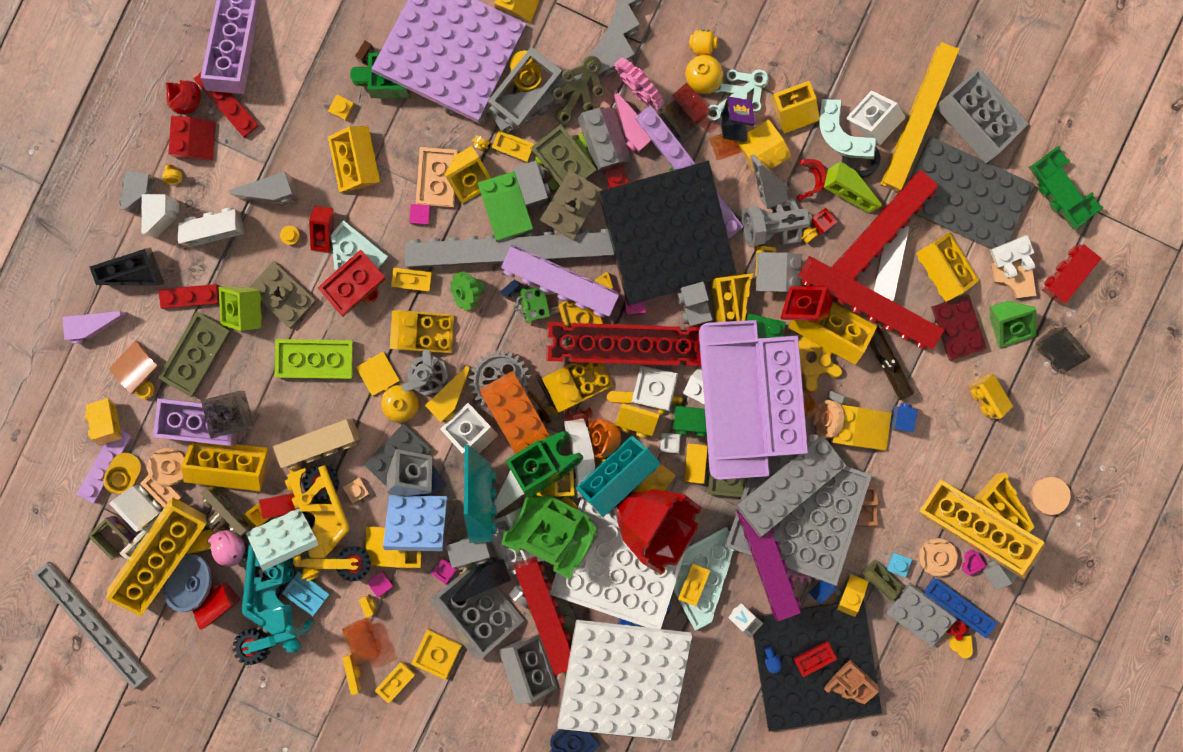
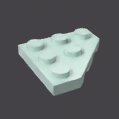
M344 220L331 234L335 271L360 249L378 269L389 258Z

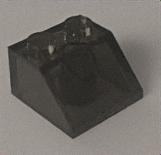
M1066 327L1051 329L1035 343L1039 347L1037 348L1038 352L1050 360V366L1057 372H1067L1091 357Z

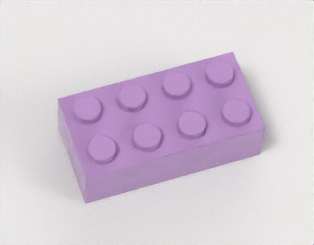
M157 398L153 437L227 446L236 445L241 407Z

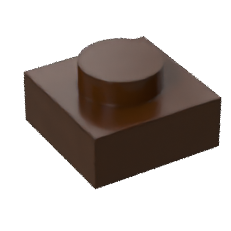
M365 40L355 55L356 59L365 64L368 61V53H374V47Z

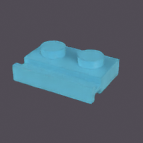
M298 571L282 594L313 617L330 595V592L314 580L307 581L306 578L302 579V571Z

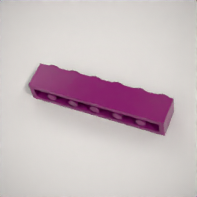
M736 509L775 621L800 614L801 603L799 598L794 596L793 590L795 587L792 579L787 577V564L784 559L781 560L779 554L781 547L772 535L775 533L774 528H771L767 533L759 537L740 511Z

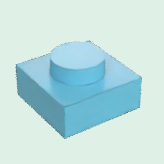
M892 552L886 570L906 577L912 559Z

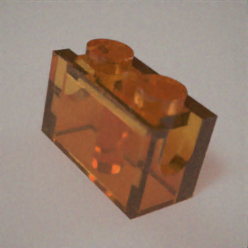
M367 618L346 625L342 629L356 665L379 656L378 654L381 653L382 647L380 641L374 637L373 632L375 630L372 622H368Z

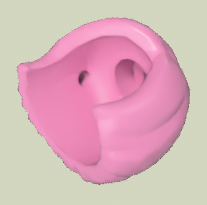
M230 530L216 532L207 540L211 543V552L214 560L220 565L227 567L235 566L241 562L243 555H245L246 544L244 539L239 534L236 535Z

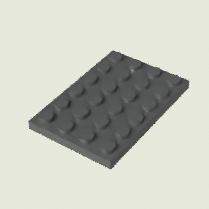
M929 137L911 178L919 170H922L938 184L935 189L937 193L930 200L926 199L922 203L924 207L914 215L984 247L993 249L1009 242L1035 184L988 162L985 163L983 160L938 139Z

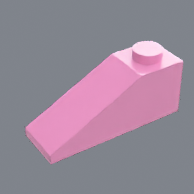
M617 93L614 100L627 141L626 145L632 152L636 151L639 154L652 141L635 120L637 113Z

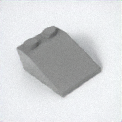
M281 172L229 190V193L238 199L284 206L293 205L296 203V200L300 199L293 177L286 172Z

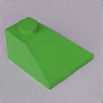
M1005 301L990 306V322L999 348L1036 337L1037 309L1035 307L1012 301Z

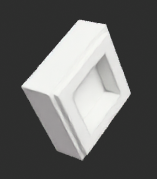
M661 433L660 452L679 453L681 434Z

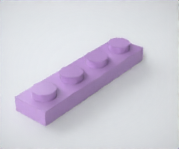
M121 430L122 439L104 444L77 495L93 504L97 502L105 488L103 479L111 461L118 454L125 452L133 437L132 435Z

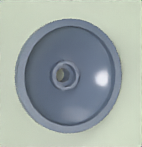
M185 554L163 585L165 601L173 610L190 612L198 608L206 599L210 591L212 578L210 567L204 558L195 554Z

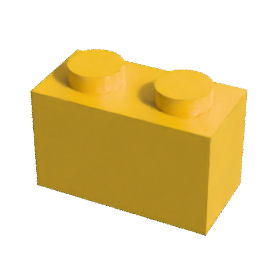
M106 398L86 405L87 412H85V418L89 423L88 436L91 441L101 446L122 439L117 407L114 402Z

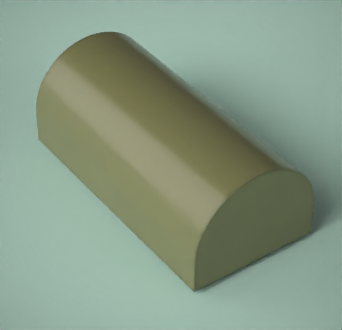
M876 560L869 563L862 574L890 601L897 598L903 585Z

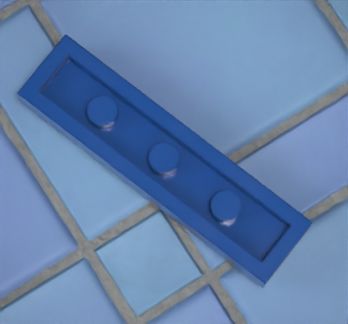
M935 577L932 578L923 591L984 638H987L997 625V622Z

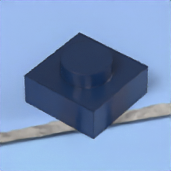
M514 279L500 292L505 298H513L519 292L518 288L520 285Z

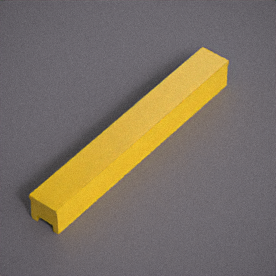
M943 42L940 43V46L936 47L880 183L881 186L891 189L896 193L902 190L960 48H955Z

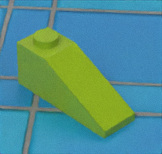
M838 162L828 169L824 185L825 189L868 214L881 207V202L854 169L842 162Z

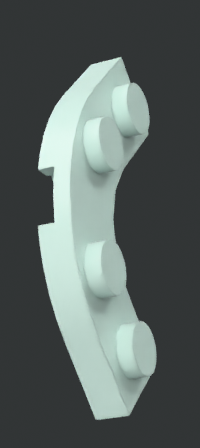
M822 99L820 129L826 143L833 151L842 156L874 159L876 138L853 137L843 132L840 127L842 101Z

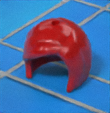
M180 80V84L166 82L167 105L173 112L187 115L193 113L198 108L201 100V91L195 82Z

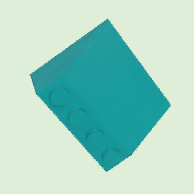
M465 445L464 518L469 543L493 542V534H497L496 522H493V517H497L496 505H493V500L497 499L496 488H493V483L497 482L496 471H492V464L471 446Z

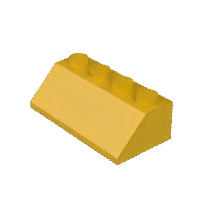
M833 302L829 317L819 321L791 320L788 328L856 365L864 354L877 326Z
M191 441L181 466L183 481L185 483L261 491L266 474L268 448L241 444L227 446Z

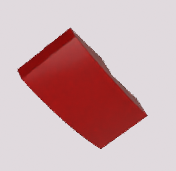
M294 493L259 500L262 519L285 515L290 511L296 510L292 498L295 497Z

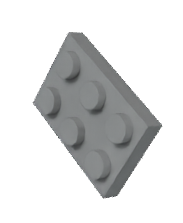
M911 583L904 588L886 609V614L932 647L957 620L954 614Z

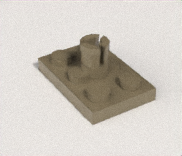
M569 170L540 221L574 240L599 197L598 191L602 189Z
M274 261L250 286L260 290L261 302L289 328H292L317 301Z
M218 486L207 487L200 493L203 496L202 500L208 506L212 505L216 510L206 520V524L213 531L217 532L226 522L230 525V530L236 535H244L253 529L242 518L244 514Z

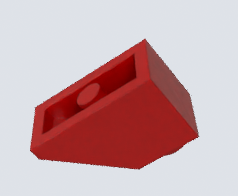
M314 206L309 219L311 250L330 253L331 234L334 228V208Z

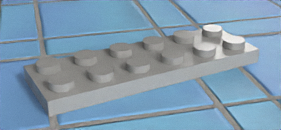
M823 435L807 447V454L795 456L735 505L759 537L767 533L846 467V464Z

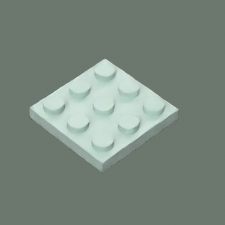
M300 508L246 532L263 571L319 545Z

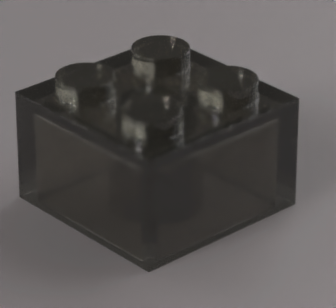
M236 391L201 400L210 439L254 429L245 391Z

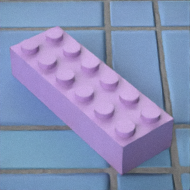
M513 244L510 246L501 267L504 269L503 273L511 277H515V275L522 277L521 281L529 285H533V283L540 285V290L549 294L553 291L558 294V298L568 302L571 299L575 301L576 306L586 310L589 307L593 309L594 314L603 318L605 315L610 316L619 296L618 292Z

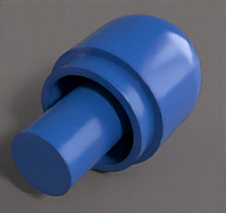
M772 647L765 648L764 650L767 655L765 657L766 667L770 673L778 674L782 670L780 657L778 654H774Z

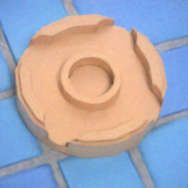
M825 400L823 404L818 405L814 413L813 423L817 429L815 431L819 436L823 435L824 438L831 439L836 437L843 427L844 412L837 401Z
M173 448L157 450L148 461L147 471L149 477L160 486L170 487L178 484L183 480L181 466L185 458L184 455Z
M1051 476L1038 480L1033 485L1030 494L1034 507L1041 513L1055 515L1064 511L1069 505L1071 498L1067 484L1061 479Z
M933 538L922 545L918 558L924 571L932 576L941 577L948 575L956 567L958 554L956 548L949 541Z

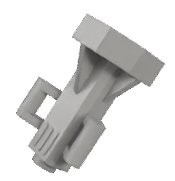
M789 198L787 201L774 206L777 213H770L759 208V206L747 207L742 210L741 220L744 239L749 248L765 244L776 233H781L782 246L801 243L802 229L810 227V223H812L811 213L806 208L799 209L793 198ZM790 206L791 211L784 212L782 207ZM796 230L794 237H787L788 231Z
M424 350L422 357L415 358L408 369L409 382L402 385V390H416L424 396L438 393L444 388L449 379L446 363L433 356L430 350ZM437 364L440 365L442 370L437 371V369H435V366ZM443 373L442 381L435 378L437 374ZM433 381L439 384V385H438L436 388H434V389H433V386H432V382H433ZM429 385L430 390L422 389L423 386Z

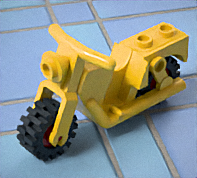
M317 465L308 472L306 468L301 469V466L289 470L290 474L287 475L288 479L285 480L288 491L293 490L295 497L292 498L295 509L300 508L301 512H310L314 515L315 525L311 530L319 544L308 550L310 558L303 560L302 553L293 557L294 566L305 567L301 578H306L307 581L318 577L317 573L320 572L318 569H336L339 576L344 580L353 582L363 579L371 567L370 557L364 549L350 546L343 549L337 558H325L349 531V524L336 493L339 488V477L335 470L326 465ZM307 472L304 479V488L306 490V493H303L301 489V478L303 474ZM313 498L317 500H325L330 498L332 504L311 503L313 502Z

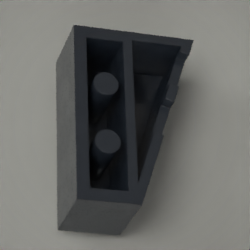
M151 247L89 267L96 285L159 286L164 284Z

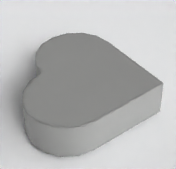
M832 390L829 391L828 398L844 405L850 406L852 404L853 398Z

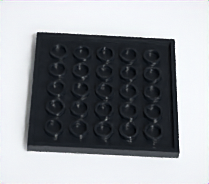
M709 161L598 191L627 305H633L679 291L682 287L696 283H706L713 281L715 278L736 274Z
M864 600L855 617L837 610L839 603L799 609L800 614L780 621H775L773 613L756 616L763 622L761 627L753 634V641L769 732L882 714L879 693L866 704L856 702L855 699L844 698L842 694L833 691L829 693L824 690V687L850 659L877 684ZM828 641L837 660L802 677L793 659ZM767 647H772L774 654H778L780 657L782 670L778 674L770 673L766 667L765 657L767 655L764 649Z

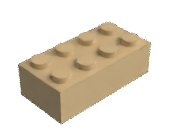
M352 418L273 446L280 468L287 467L290 470L302 466V461L309 463L321 459V454H324V457L339 452L338 448L340 447L343 450L357 445L356 441L361 439Z

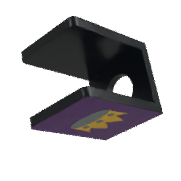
M727 97L720 114L723 139L747 142L746 125L754 126L755 124L752 100Z

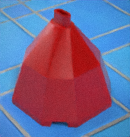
M650 489L628 495L614 507L622 540L642 564L662 575L666 570L664 567L669 564L674 566L680 561L696 534L699 524L695 521L696 514L701 512V507L684 494Z

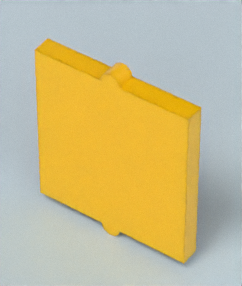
M384 352L373 358L369 357L366 362L356 367L372 396L383 390H388V387L400 381Z

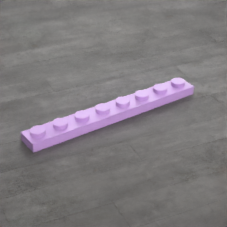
M651 105L635 117V120L674 170L695 164ZM717 193L727 236L730 239L743 228V225Z

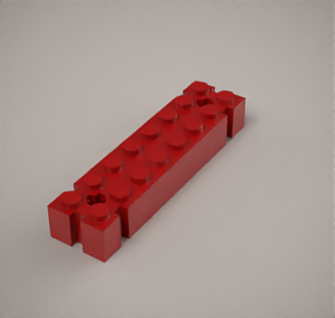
M547 322L546 337L551 338V345H546V361L563 362V357H569V362L679 365V361H683V365L701 366L700 350H698L700 327H684V332L680 331L681 327L570 323V328L564 327L565 322ZM566 336L569 337L568 340H571V344H568L567 348L564 347L565 344H562V340H565ZM681 341H683L682 344H685V348H678V344H681Z

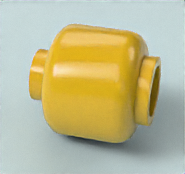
M696 30L694 34L690 35V50H693L695 55H711L714 49L718 48V37H715L712 30Z

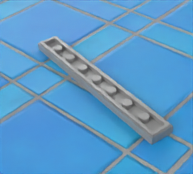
M50 561L33 574L36 580L134 690L150 677V674Z

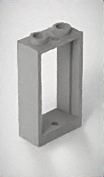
M531 46L488 100V104L491 106L489 109L495 115L499 116L501 114L505 117L504 121L510 127L514 128L516 126L520 129L560 79L562 70ZM531 59L551 77L517 119L496 101Z

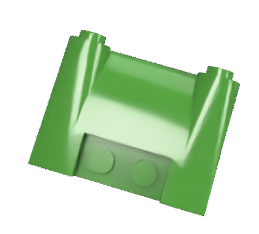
M544 494L543 496L536 495L531 498H525L517 520L508 531L504 532L501 544L518 553L523 549L554 565V572L571 579L597 539L598 532L590 516L552 496Z

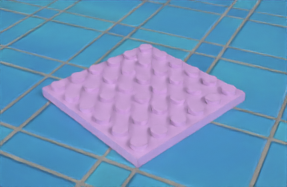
M407 0L371 72L478 123L526 27V23L479 0Z

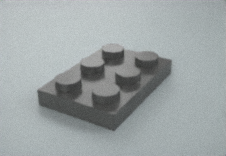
M405 423L364 464L385 486L387 485L388 470L396 449L425 455L432 450Z

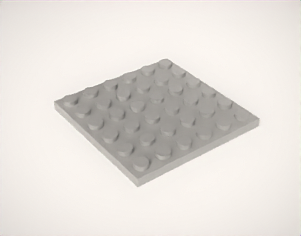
M798 454L768 456L769 476L749 477L741 500ZM846 466L773 527L775 532L772 534L773 538L779 542L781 552H779L781 560H785L789 570L837 586L872 475ZM736 512L725 547L752 556Z

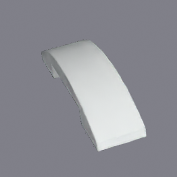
M584 419L564 421L565 430L570 434L569 440L572 454L581 453L583 455L582 462L575 467V490L595 470L592 444ZM576 490V497H577V498L583 497V496Z

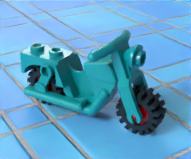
M249 545V548L245 550L247 554L243 555V558H246V561H243V565L246 564L247 566L244 568L246 575L242 613L273 636L266 637L268 634L262 633L263 630H257V628L240 632L235 637L237 641L233 642V646H236L233 652H237L234 655L235 658H240L239 662H244V665H254L262 662L267 658L266 655H269L271 652L268 649L284 643L282 647L286 648V652H298V649H302V645L297 637L307 634L313 625V620L308 619L303 627H294L291 605L283 604L276 595L277 588L282 584L291 582L293 578V557L263 571L252 546ZM268 576L271 580L263 581V577Z

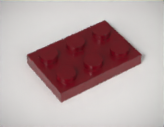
M969 294L931 307L937 326L944 329L941 338L949 361L987 349Z

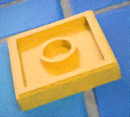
M427 629L411 665L446 680L462 644L431 629Z

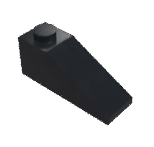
M493 557L485 562L486 564L479 566L452 597L453 602L463 601L511 581L504 559Z

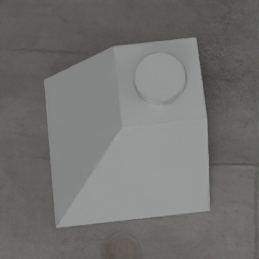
M396 449L387 474L386 493L399 496L430 493L432 487V456Z

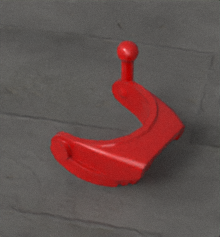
M805 159L799 163L800 166L804 165L813 172L815 187L812 191L798 195V201H802L804 198L813 196V194L825 189L826 166L818 160Z

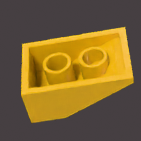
M841 405L844 412L843 427L836 437L829 439V442L879 450L887 449L892 413Z

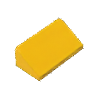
M687 444L684 482L704 484L707 445Z

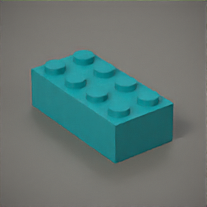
M631 436L576 487V490L604 517L619 502L625 499L633 489L638 487L648 475L652 474L660 465V462L647 447Z

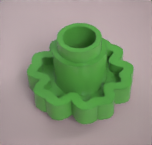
M465 271L454 274L453 281L450 282L454 302L459 308L468 311L477 307V301L480 300V296L485 291L482 280L473 278L471 274H466Z

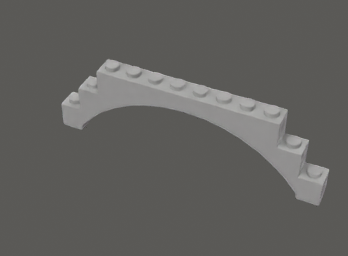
M617 0L612 20L604 36L589 55L596 56L601 61V69L598 72L599 78L604 75L608 77L616 72L614 65L620 58L627 59L631 63L633 62L632 59H634L635 54L625 37L631 38L638 33L637 30H639L640 24L631 7L633 9L643 4V0ZM570 73L565 75V78H568L570 76ZM582 74L574 76L571 82L579 80ZM591 77L587 82L589 86H593ZM561 78L556 82L552 89L556 86L561 87L569 83H566ZM542 87L523 93L504 94L496 102L518 119ZM551 89L524 124L532 121L533 116L536 114L542 115L548 112L550 106L554 104L560 105L567 100L566 97L571 95L573 91L566 93L562 99L557 100L552 96ZM488 103L478 121L479 124L483 123L491 115L501 132L509 134L517 129L516 126L514 128L510 127L504 121L506 118L501 114L499 116L495 115L489 109L491 106ZM442 106L446 113H454V111Z

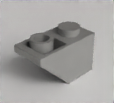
M125 171V175L122 177L123 193L119 198L120 209L131 212L142 204V194H152L154 176L147 173Z

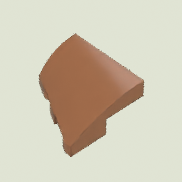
M851 659L824 687L826 692L830 693V691L842 694L844 698H852L862 704H866L879 693L878 685Z

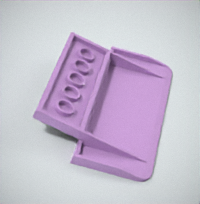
M756 320L703 324L699 329L709 467L712 477L721 480L769 476L768 456L807 454L798 336L758 339Z

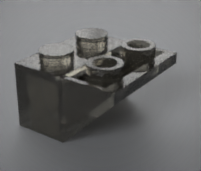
M676 100L656 112L681 145L700 130Z

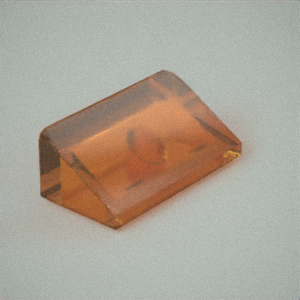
M722 134L709 138L716 160L741 152L736 141L723 139Z

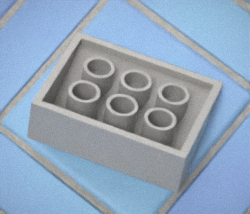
M979 68L975 69L935 107L985 163L998 155L1029 124Z
M476 562L428 601L473 658L479 660L487 655L524 620L498 587L463 601L453 602L452 597L479 568L480 565L476 564Z

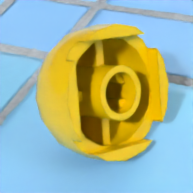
M710 55L694 57L686 66L685 78L687 85L693 92L700 95L715 92L723 83L721 64Z
M395 385L389 388L383 394L381 400V409L384 415L390 421L396 423H404L413 419L420 407L417 393L414 390L403 391L402 385Z

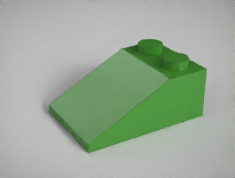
M515 171L478 182L496 242L533 231Z

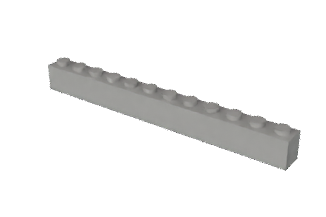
M601 229V233H593V230H582L581 234H577L574 240L563 234L555 235V232H544L543 236H536L535 233H525L524 237L514 236L496 242L494 235H487L486 239H478V236L466 237L467 240H459V237L447 238V241L431 238L428 239V242L412 239L409 240V243H404L405 267L407 268L503 263L512 244L546 260L615 256L608 229Z

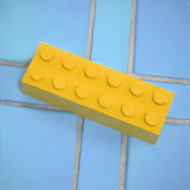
M942 480L939 481L919 511L927 520L1023 579L1045 548L1044 541Z
M172 497L107 589L106 600L141 617L205 527L206 515Z

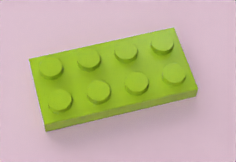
M275 339V378L353 379V340Z

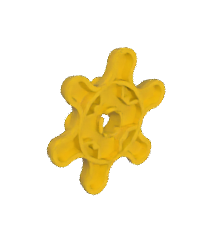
M804 336L798 340L801 376L804 379V389L806 392L814 393L818 389V378L823 374H827L834 379L841 377L843 369L832 361L831 351ZM808 352L816 354V360L813 363L806 360Z

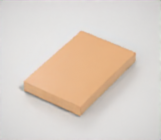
M420 147L416 204L454 208L455 192L444 174L455 155L459 153L458 150Z

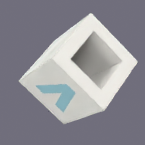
M742 603L734 608L732 614L728 617L750 638L763 624Z

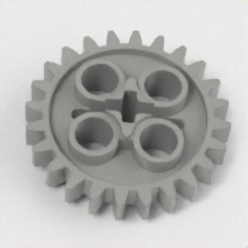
M494 350V355L492 356L487 352L486 359L480 356L481 363L474 362L477 369H470L475 374L469 376L470 379L474 380V382L469 383V386L475 387L471 394H478L475 400L481 398V406L486 402L481 395L480 388L488 385L483 384V381L495 380L498 375L504 376L502 368L506 364L513 366V370L524 389L525 386L531 385V383L526 382V379L530 378L531 375H525L524 373L528 370V367L522 368L525 362L521 361L518 363V355L512 358L511 351L508 355H505L504 350L501 351V354ZM486 367L494 369V375L490 378L485 377L483 374Z

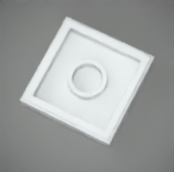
M640 366L632 403L670 411L678 373Z

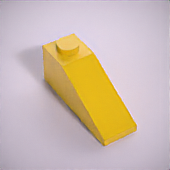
M466 366L425 405L440 422L444 420L448 422L455 415L454 411L457 409L471 368L469 366Z

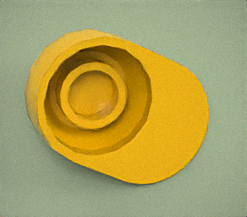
M519 51L513 55L510 61L511 71L527 51ZM531 59L513 80L516 88L521 92H528L540 87L542 83L541 68Z
M121 453L113 458L103 479L107 491L112 494L121 495L134 485L141 470L140 461L136 456L130 453Z

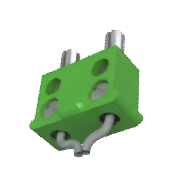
M540 287L528 290L523 288L519 291L516 305L513 306L514 311H518L519 315L524 317L526 324L534 320L548 318L550 314L560 313L559 310H556L559 309L558 306L548 308L546 300L547 295L556 294L555 292L545 293L539 289ZM519 300L521 301L523 314L521 313V310L517 308L519 306Z

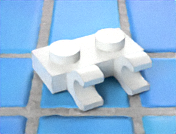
M1028 235L990 249L996 268L1002 266L1006 278L1017 275V271L1011 262L1020 259L1024 271L1035 268V264L1029 256L1034 251Z

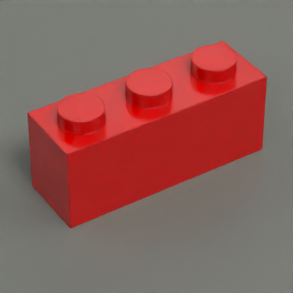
M1085 244L1073 246L1068 252L1069 257L1057 265V272L1053 276H1049L1044 282L1045 287L1042 291L1058 304L1067 303L1102 259Z

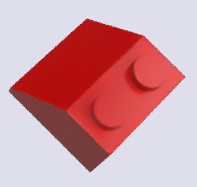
M171 116L168 154L174 158L213 161L216 122L193 117Z
M227 582L222 585L218 583L211 588L210 591L212 593L206 597L198 608L193 610L200 630L211 625L241 600Z

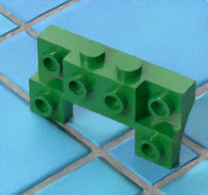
M1057 146L1028 168L1038 180L1039 192L1049 200L1051 209L1058 213V215L1062 214L1073 230L1084 224L1089 218L1100 211L1103 206H1100L1096 201L1093 192L1084 198L1061 168L1070 160L1064 156L1060 150L1061 147Z

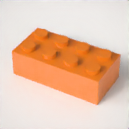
M514 370L480 388L483 399L515 454L537 440L541 441L550 437L547 428Z

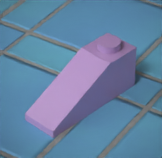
M119 311L62 317L64 340H70L72 344L84 343V339L93 338L125 318L127 312Z

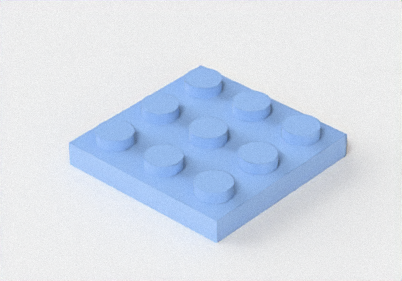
M389 495L383 542L384 550L443 551L447 496Z

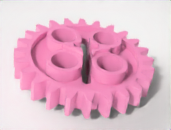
M620 58L615 63V69L618 71L617 73L621 80L640 101H644L647 106L651 105L656 111L665 104L658 89L650 82L640 68L634 67L631 62L624 58Z

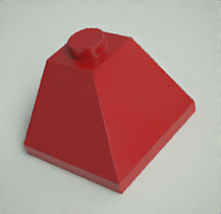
M790 286L782 310L781 320L819 321L829 317L833 300L828 288Z

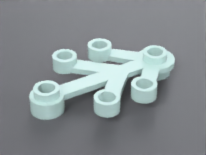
M733 69L729 70L726 75V79L729 82L741 80L748 83L744 86L721 84L720 90H716L713 93H734L730 97L747 99V93L754 88L752 104L756 103L758 109H753V112H758L761 108V90L766 87L769 81L768 74L763 70H755L752 74L740 73ZM734 73L736 78L731 79L729 74ZM756 77H761V78H762V82H761V83L756 82L755 78H756ZM727 99L719 105H710L707 108L706 117L708 120L717 121L720 118ZM715 111L717 116L711 117L710 112Z

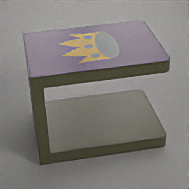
M115 516L105 518L88 537L113 560L121 556L120 552L101 532L109 525L127 544L135 536Z

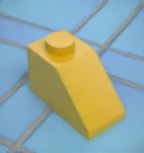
M850 574L837 610L855 617L860 609L869 581Z

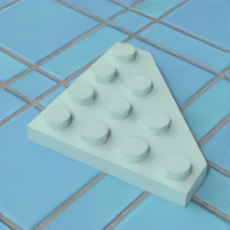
M727 526L687 547L673 589L678 598L691 563L710 570L696 606L679 600L695 631L712 622L724 579L727 575L734 551L725 547L730 533Z

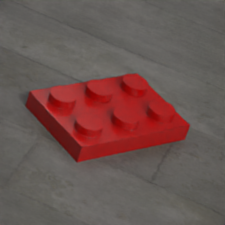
M360 249L317 288L338 313L344 317L387 278Z

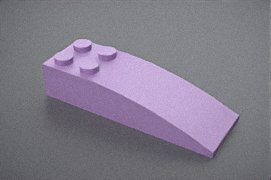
M258 0L216 1L201 73V80L206 91L245 93L254 44Z

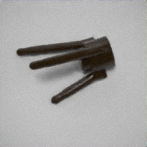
M537 375L539 384L550 405L547 403L544 406L531 390H528V394L541 408L540 412H538L541 420L550 423L559 413L540 375Z

